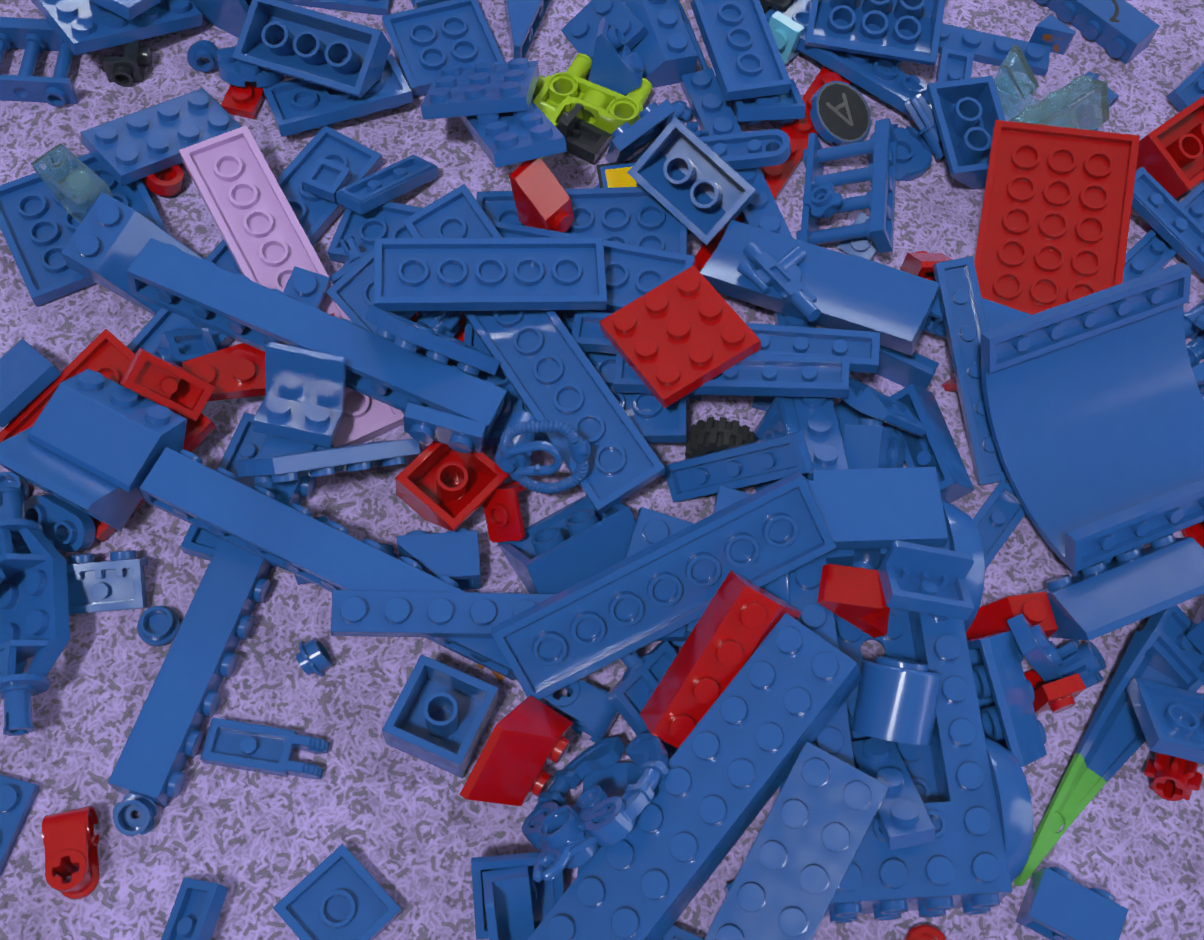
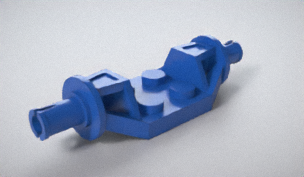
M16 487L3 488L0 491V567L6 577L0 583V699L4 700L3 734L8 736L26 735L34 731L32 696L44 693L49 689L50 679L46 676L70 640L66 560L44 536L41 524L25 519L26 494L23 489ZM27 545L31 554L16 553L15 547ZM34 656L27 672L23 674L28 658Z

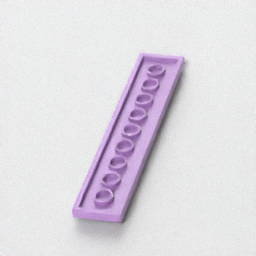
M247 125L179 150L185 167L242 275L269 289H277L282 292L295 266L329 277ZM327 294L321 310L328 314L334 313L335 317L339 319L350 320ZM345 387L344 419L332 447L361 444L404 424V414L399 409Z

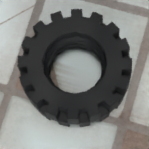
M709 417L706 422L701 419L697 421L696 425L693 424L690 429L685 459L756 442V434L754 431L749 432L750 427L747 425L740 426L739 421L734 419L732 422L727 421V418L720 417V420Z

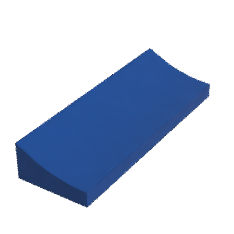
M735 220L730 221L719 245L700 271L718 293L828 329L880 332L881 346L911 356L915 351L940 291V283ZM754 242L763 252L767 251L776 261L797 245L805 250L806 257L797 266L801 271V283L817 298V302L814 304L821 310L820 316L815 321L810 322L770 284L767 285L770 291L764 294L751 279L737 271L738 265L744 260H748L754 271H756L754 263L743 253V249L748 243Z

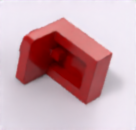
M1036 670L1024 673L1025 679L1030 681L1034 690L1035 700L1033 707L1035 714L1050 709L1053 714L1067 710L1076 705L1074 698L1086 689L1079 673L1050 683H1046Z

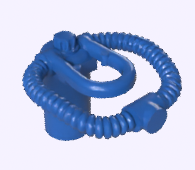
M517 411L510 415L506 428L500 437V444L495 455V462L502 471L509 473L512 479H516V482L523 485V488L527 487V490L531 489L532 492L536 491V493L540 492L541 494L549 493L551 495L552 493L564 492L583 481L588 472V456L591 454V446L588 440L583 441L575 429L566 422H558L557 420H550V422L549 420L537 421L534 415L526 411ZM553 431L561 433L566 437L568 448L577 465L572 475L559 482L552 483L537 482V480L528 477L556 473L563 463V454L560 449L547 441H534L536 433ZM533 451H546L553 456L554 463L546 466H540L539 464L530 466L531 460L529 456H531Z

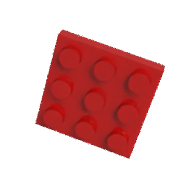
M694 265L599 321L602 333L664 408L761 349V340Z

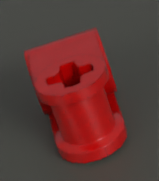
M93 806L46 815L42 821L46 881L53 889L60 891L70 899H82L89 896L99 883V834L95 835L94 824H98V816ZM77 866L79 868V871L73 873L74 867ZM71 876V882H67L66 877Z

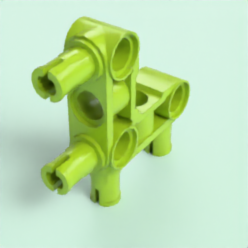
M582 53L575 56L566 72L548 75L547 77L539 75L533 94L536 98L533 102L556 128L562 115L565 112L570 113L574 106L579 103L584 106L582 120L612 134L624 123L628 122L631 126L641 119L639 113L643 110V105L652 93L653 88L650 81L642 78L641 86L624 96L585 80L590 72L592 59Z

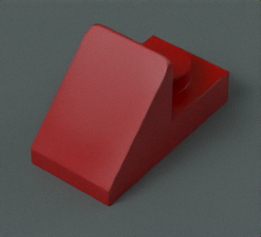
M139 348L120 382L124 387L194 421H197L215 389L214 385L172 361L168 362L142 348Z
M835 564L823 565L817 603L873 638L887 635L890 607L886 606L878 570Z

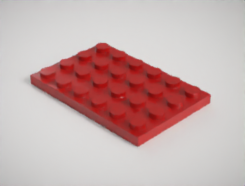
M995 120L974 255L981 298L1033 315L1123 282L1140 135Z

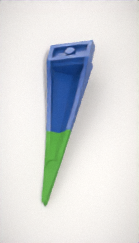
M1177 605L1151 615L1143 630L1135 632L1033 837L1029 859L1021 874L1015 879V886L1025 884L1078 815L1146 741L1126 689L1134 677L1192 692H1196L1204 685V655L1186 637L1192 621ZM1062 824H1064L1063 829L1058 832Z

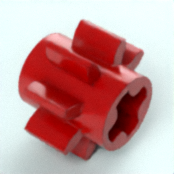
M1158 752L1155 759H1148L1144 775L1152 778L1149 785L1150 790H1154L1158 796L1169 801H1179L1183 798L1190 800L1192 790L1199 791L1203 778L1201 773L1196 772L1198 763Z

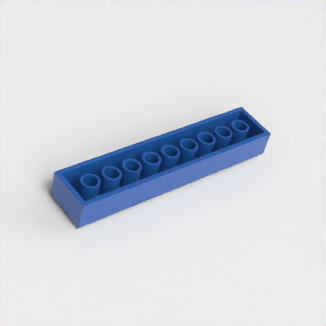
M785 613L670 758L667 765L669 774L665 780L659 781L653 791L655 793L653 800L635 818L636 821L633 829L615 845L601 846L527 940H662L789 775L806 741L811 744L815 741L859 684L862 675L858 663Z

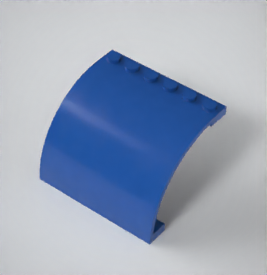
M1183 263L1169 266L981 333V374L984 402L1000 461L1027 516L1049 547L1073 572L1085 569L1204 521V399L1191 367L1185 339L1183 312L1184 304L1189 302L1192 268Z

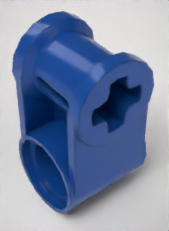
M582 679L563 687L567 693L566 696L562 695L559 700L552 697L553 693L540 699L542 703L573 722L571 728L576 733L581 735L584 732L592 736L589 740L594 743L605 738L619 714L606 697L607 691L594 687Z

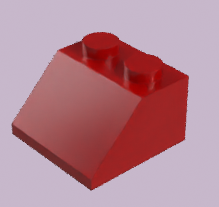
M433 441L395 477L396 495L424 520L455 532L508 479L509 475L502 471L482 451L481 454L473 451L470 453H460L451 449L448 444Z
M530 695L495 725L459 795L467 800L520 807L532 794L539 797L552 778V775L547 772L552 761L557 764L571 743L565 737L573 722Z

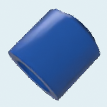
M876 656V660H863L861 665L862 679L858 685L852 730L862 735L887 741L913 745H931L941 674L930 670L928 664L884 656Z

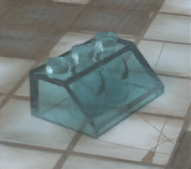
M1090 76L1075 77L1071 80V83L1059 90L1050 92L1046 98L1038 103L1027 106L1023 109V112L1009 121L1093 130L1110 119L1107 82L1092 79Z

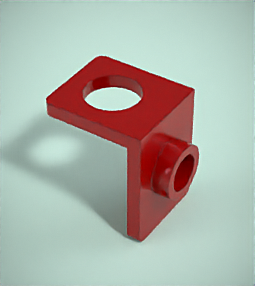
M504 482L483 503L489 539L493 543L520 541L525 538L517 493L527 489V487L523 488V485H520L519 482Z

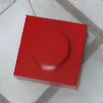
M246 83L245 87L230 85L221 103V107L228 114L255 120L265 99L263 88H257L255 85Z

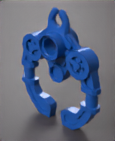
M651 733L638 734L625 750L627 755L635 764L641 765L639 767L641 777L636 784H629L622 797L613 796L609 798L600 786L595 785L586 789L578 797L573 807L565 805L566 801L564 800L568 790L576 789L580 781L592 770L606 769L619 761L626 747L619 737L600 740L584 750L561 771H557L554 774V782L547 792L541 793L534 810L528 815L521 827L522 833L533 847L542 850L534 865V881H552L565 867L574 869L586 863L594 855L598 845L602 847L612 846L628 835L633 829L636 821L635 818L653 800L655 795L653 791L659 781L665 780L669 774V769L667 768L668 752L658 736L655 737ZM552 862H554L553 865H551L548 869H546V870L544 871V869H545L549 864H551Z

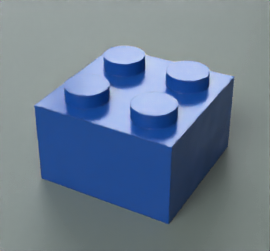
M421 654L382 728L385 743L463 778L499 704L498 687Z

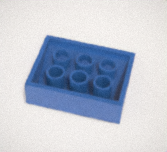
M810 0L804 45L935 66L945 0Z

